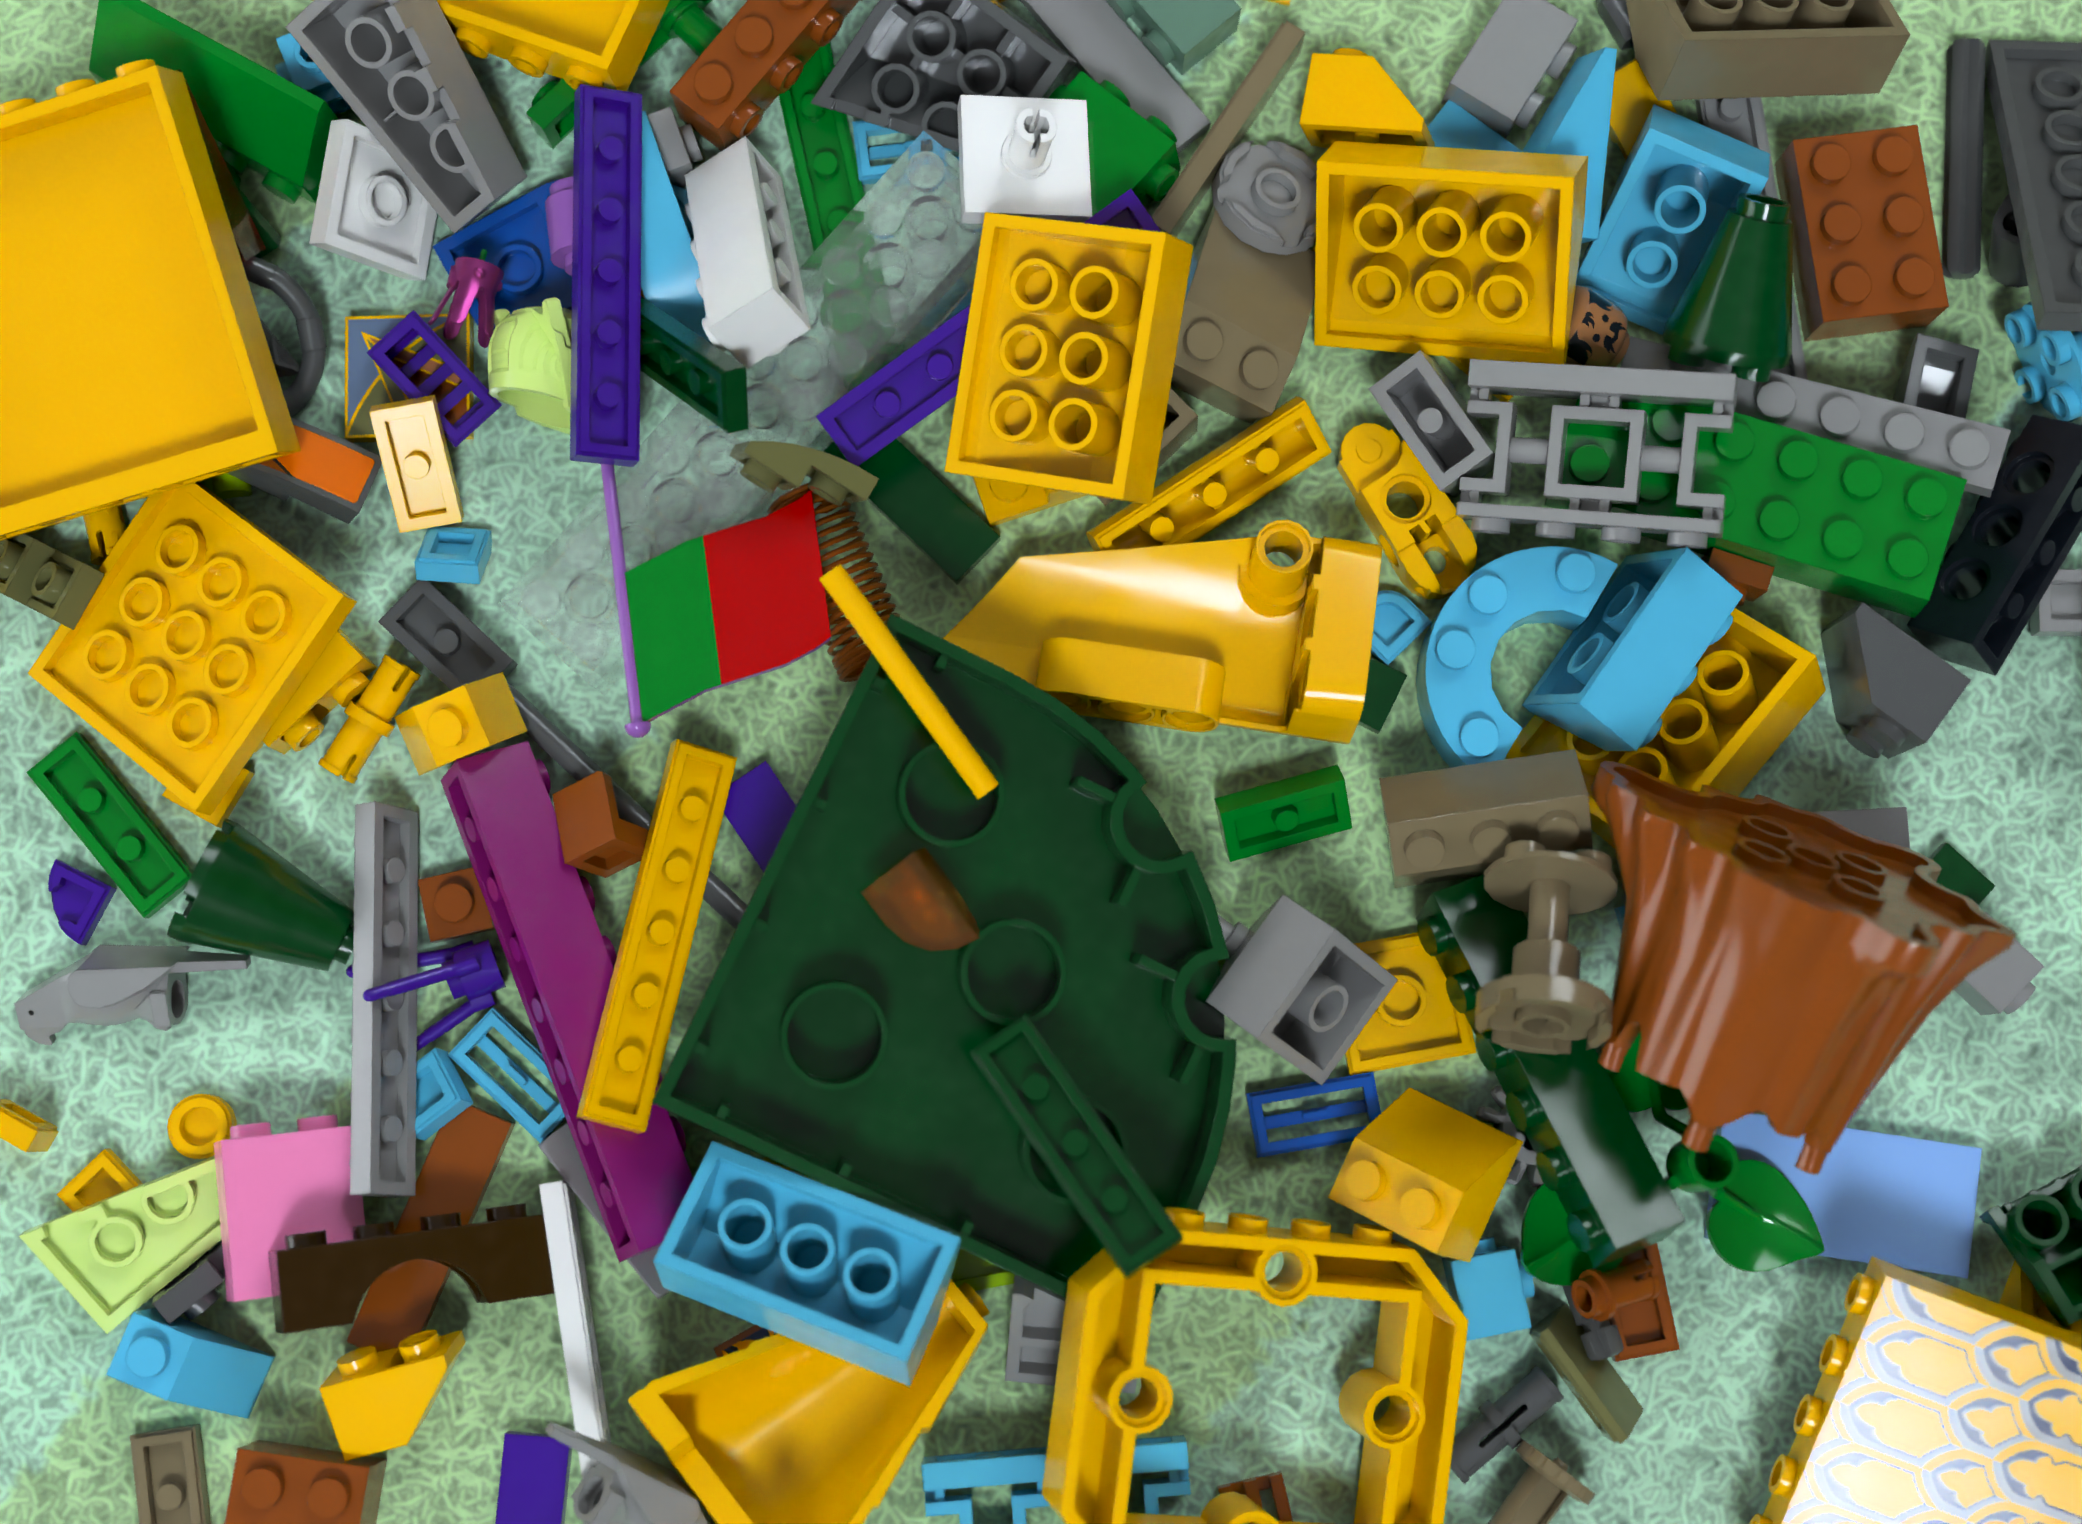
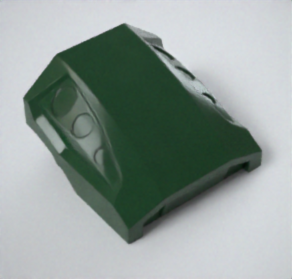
M2082 1165L2037 1190L2029 1191L2011 1203L2007 1202L2001 1207L1997 1205L1979 1216L1982 1222L1993 1227L2022 1271L2030 1279L2050 1314L2063 1328L2082 1319Z

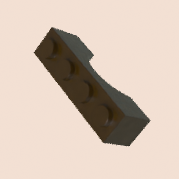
M526 1203L486 1208V1222L461 1225L460 1212L420 1217L421 1231L395 1234L394 1221L354 1226V1240L327 1243L326 1230L284 1236L285 1249L268 1252L276 1333L288 1334L353 1324L359 1304L371 1284L390 1268L415 1259L430 1260L442 1264L455 1272L468 1286L477 1303H495L555 1294L544 1215L527 1216Z

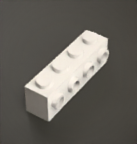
M744 136L685 175L688 195L685 212L693 228L694 240L690 242V247L698 261L700 278L696 280V286L704 300L706 317L702 319L703 329L714 346L723 352L729 350L748 369L767 356H774L780 353L790 342L805 334L811 328L782 178L748 138Z

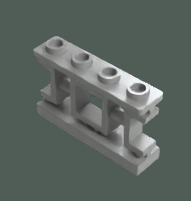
M1470 359L1468 386L1471 388V393L1467 404V413L1471 417L1496 418L1499 420L1493 479L1460 477L1459 490L1461 495L1460 502H1457L1456 515L1464 520H1472L1471 531L1480 533L1510 534V524L1516 523L1536 525L1535 536L1574 539L1575 528L1601 530V541L1640 544L1641 533L1668 534L1667 546L1706 549L1708 537L1723 538L1726 497L1720 494L1693 493L1699 431L1733 433L1734 410L1737 404L1739 384L1737 375ZM1497 394L1580 399L1579 406L1552 405L1549 439L1515 437L1518 407L1513 402L1492 401V396ZM1622 402L1713 407V414L1685 413L1682 448L1645 445L1648 414L1645 410L1622 409ZM1568 423L1630 427L1624 488L1562 484ZM1512 463L1546 465L1543 496L1547 499L1568 500L1570 505L1569 509L1486 504L1482 503L1483 495L1509 496ZM1642 471L1679 474L1677 507L1703 510L1702 519L1613 513L1611 510L1612 504L1639 505Z

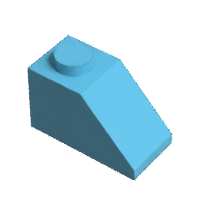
M156 1308L133 1312L106 1375L167 1401L248 1419L275 1356L180 1316L169 1324Z

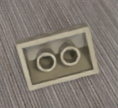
M1575 749L1379 778L1395 888L1483 875L1484 871L1495 860L1505 857V846L1514 841H1535L1542 844L1546 850L1566 851L1574 854L1583 850H1592L1593 848L1589 797Z

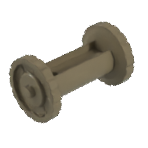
M1522 1440L1516 1451L1529 1467L1488 1524H1550L1569 1496L1578 1502L1589 1505L1596 1494L1567 1473L1568 1465L1557 1457L1552 1461L1525 1440Z

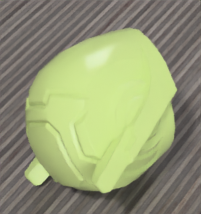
M556 297L546 298L542 302V306L524 307L514 310L512 314L507 309L495 310V329L488 348L489 394L501 402L514 406L517 415L541 426L570 434L572 310L562 308L560 300Z

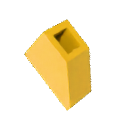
M340 628L262 741L269 748L284 755L291 748L295 752L305 749L324 730V725L320 721L338 704L344 708L347 707L350 700L356 702L370 682L367 676L377 666Z
M425 1330L405 1338L396 1348L377 1352L374 1346L361 1347L346 1353L337 1360V1367L320 1386L319 1390L345 1461L405 1446L409 1443L428 1415L466 1343L462 1330L438 1336L437 1330Z

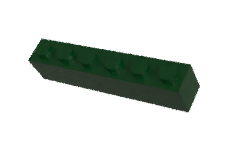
M1484 874L1433 892L1416 917L1419 940L1424 950L1430 956L1436 957L1447 979L1446 989L1452 1005L1459 1013L1465 1014L1476 1035V1050L1481 1062L1489 1071H1494L1506 1094L1505 1104L1511 1121L1519 1130L1525 1131L1536 1153V1166L1540 1178L1548 1189L1556 1192L1568 1215L1567 1227L1573 1242L1582 1252H1587L1594 1268H1597L1664 1240L1686 1220L1606 1068L1598 1063L1599 1055L1596 1049L1586 1050L1587 1038L1572 1041L1571 1053L1556 1055L1527 1053L1506 1048L1492 1042L1491 1028L1482 1031V1035L1475 1028L1477 991L1487 982L1512 975L1513 948L1518 943L1527 940L1528 921L1523 911L1511 909L1495 901L1484 889Z

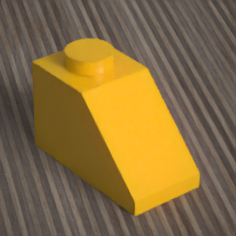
M1339 48L1334 50L1333 54L1312 53L1299 122L1311 146L1329 149L1335 141L1435 146L1423 117L1373 56H1368L1366 53L1352 48Z
M503 672L460 686L413 706L394 717L419 776L528 731Z

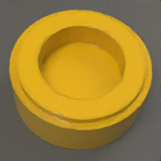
M195 1094L184 1098L174 1107L169 1116L167 1131L170 1142L179 1153L192 1159H207L215 1156L214 1142L230 1139V1127L237 1126V1121L233 1109L222 1098L211 1094Z

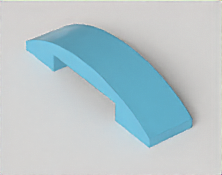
M642 111L641 289L646 300L710 342L702 326V319L706 317L704 300L696 286V280L700 278L698 261L690 247L692 240L646 111Z

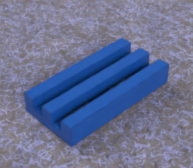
M1373 1072L1327 1079L1323 1085H1320L1318 1082H1310L1245 1094L1257 1158L1352 1142L1368 1125L1268 1142L1267 1129L1367 1112L1368 1123L1370 1124L1381 1114ZM1362 1087L1364 1100L1265 1117L1263 1115L1262 1104Z

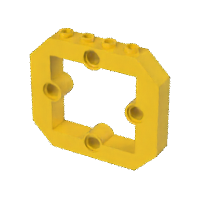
M1168 1207L1165 1208V1212L1183 1236V1241L1128 1280H1125L1104 1248L1068 1278L1041 1495L1064 1524H1328L1277 1521L1246 1495L1237 1492L1222 1493L1211 1499L1202 1510L1200 1517L1127 1513L1136 1434L1149 1433L1160 1427L1169 1416L1173 1404V1391L1167 1377L1146 1361L1155 1283L1248 1290L1267 1302L1281 1307L1296 1305L1306 1299L1308 1295L1381 1301L1373 1368L1361 1369L1351 1375L1343 1384L1338 1398L1339 1412L1344 1422L1364 1437L1353 1524L1444 1523L1468 1320L1418 1252L1392 1239L1393 1231L1378 1225L1353 1224L1352 1234L1331 1232V1224L1327 1222L1304 1218L1291 1219L1290 1229L1268 1227L1269 1219L1266 1217L1245 1213H1229L1228 1223L1205 1222L1206 1214L1204 1212ZM1282 1252L1284 1263L1281 1271L1276 1277L1266 1280L1265 1268L1267 1262L1273 1255ZM1141 1378V1389L1135 1400L1127 1405H1119L1120 1392L1125 1384L1132 1379ZM1389 1396L1387 1412L1383 1417L1374 1421V1411L1380 1400Z

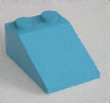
M1654 104L1626 159L1600 217L1599 238L1589 242L1579 264L1576 286H1585L1592 289L1618 306L1624 312L1628 321L1663 335L1667 319L1728 209L1736 207L1739 194L1741 193L1761 194L1769 179L1770 153Z

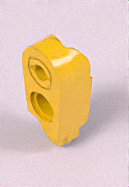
M1363 423L1353 427L1345 435L1339 448L1337 469L1354 496L1355 505L1377 542L1382 546L1383 552L1399 579L1411 593L1424 599H1443L1451 596L1461 583L1471 575L1475 567L1477 544L1473 533L1463 519L1456 515V507L1445 492L1443 493L1438 489L1405 440L1401 442L1393 429L1388 431L1385 427L1375 423ZM1394 493H1404L1410 496L1416 503L1417 515L1411 518L1395 516L1387 506V497ZM1437 551L1444 556L1446 566L1441 573L1434 574L1424 558L1425 553Z

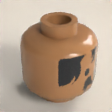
M1577 285L1575 288L1565 364L1616 367L1626 354L1630 343V335L1627 332V317L1618 306L1592 289Z

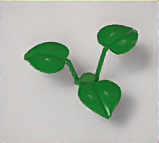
M1640 1031L1630 1049H1628L1619 1072L1606 1070L1629 1113H1636L1651 1108L1655 1121L1677 1133L1682 1138L1687 1125L1666 1112V1110L1678 1111L1688 1107L1681 1089L1661 1083L1635 1070L1641 1041ZM1714 1134L1707 1152L1692 1150L1681 1141L1671 1147L1666 1158L1668 1175L1664 1178L1669 1189L1675 1190L1679 1188L1689 1193L1708 1191L1711 1197L1718 1200L1708 1211L1706 1231L1715 1252L1724 1262L1741 1271L1761 1272L1770 1271L1824 1252L1823 1241L1810 1210L1793 1185L1777 1169L1757 1160H1739L1737 1151L1732 1143L1720 1135ZM1541 1184L1529 1198L1523 1213L1520 1261L1524 1270L1529 1275L1542 1282L1559 1286H1572L1573 1282L1578 1280L1583 1271L1594 1268L1587 1252H1582L1573 1242L1567 1227L1568 1215L1556 1192L1548 1189L1545 1184ZM1624 1257L1595 1269L1604 1272L1617 1268Z

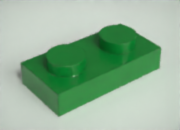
M1338 764L1214 798L1222 840L1230 862L1352 828L1345 779Z

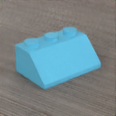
M1688 547L1627 555L1608 581L1587 619L1572 632L1522 706L1532 714L1605 751H1637L1638 748L1647 745L1657 735L1662 726V718L1660 716L1673 697L1684 692L1694 681L1698 672V668L1695 665L1708 646L1720 640L1729 630L1733 622L1731 613L1743 597V594Z

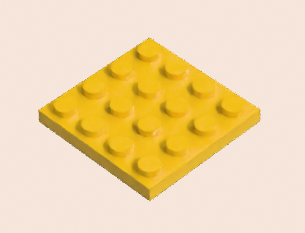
M196 482L149 496L98 569V571L105 575L75 629L72 630L61 624L28 674L194 811L211 816L357 601L203 484Z

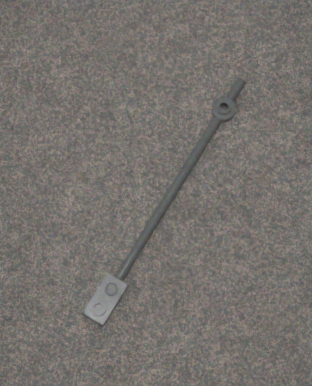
M418 580L378 621L450 690L501 672L504 673L506 678L518 665L429 581ZM507 681L528 730L525 733L576 781L597 771L604 772ZM612 779L619 818L649 830L652 816ZM709 871L703 900L736 929L747 904L715 874Z

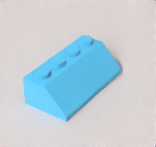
M712 1141L653 1262L663 1288L910 1386L937 1325L961 1245V1237Z

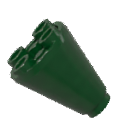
M1739 194L1736 207L1728 209L1665 323L1662 336L1664 342L1670 345L1668 359L1692 367H1704L1707 360L1732 365L1731 374H1736L1739 378L1754 382H1768L1772 369H1782L1788 366L1792 354L1793 222L1788 219L1791 208L1790 203L1759 194Z

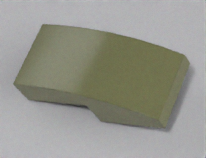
M747 441L735 444L729 456L744 465L740 474L767 492L774 493L777 487L781 490L799 488L805 476L811 478L807 485L808 488L824 500L837 506H841L844 500L848 503L866 501L879 478L837 456L792 443Z
M26 534L0 541V593L74 630L105 574Z

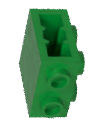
M1083 71L1068 86L1061 85L1049 96L1050 99L1087 100L1092 216L1129 189L1133 190L1145 209L1153 200L1155 202L1163 200L1179 177V171L1181 170L1176 148L1177 138L1171 129L1155 116L1150 115L1147 119H1144L1130 108L1129 100L1114 84L1107 80H1103L1098 84Z

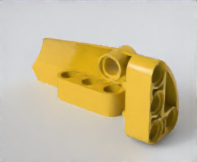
M1275 520L1266 524L1259 531L1257 537L1116 550L1022 556L979 603L942 639L1017 675L1055 697L1078 715L1189 732H1208L1215 730L1219 725L1348 745L1360 721L1366 695L1382 546L1325 536L1322 539L1314 538L1299 523L1290 520ZM1271 552H1281L1292 558L1295 564L1281 567L1273 564L1266 555Z

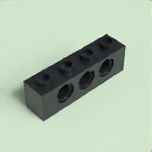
M2032 414L2020 436L2011 443L2006 460L1998 471L1991 497L1980 495L1973 515L1958 540L1946 552L1944 563L1938 572L1929 602L1915 618L1911 617L1907 623L1908 628L1919 642L1941 659L1991 675H1997L2082 531V425Z

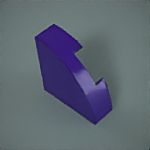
M55 859L49 875L48 889L51 892L52 904L56 917L59 920L60 928L72 940L86 946L117 889Z

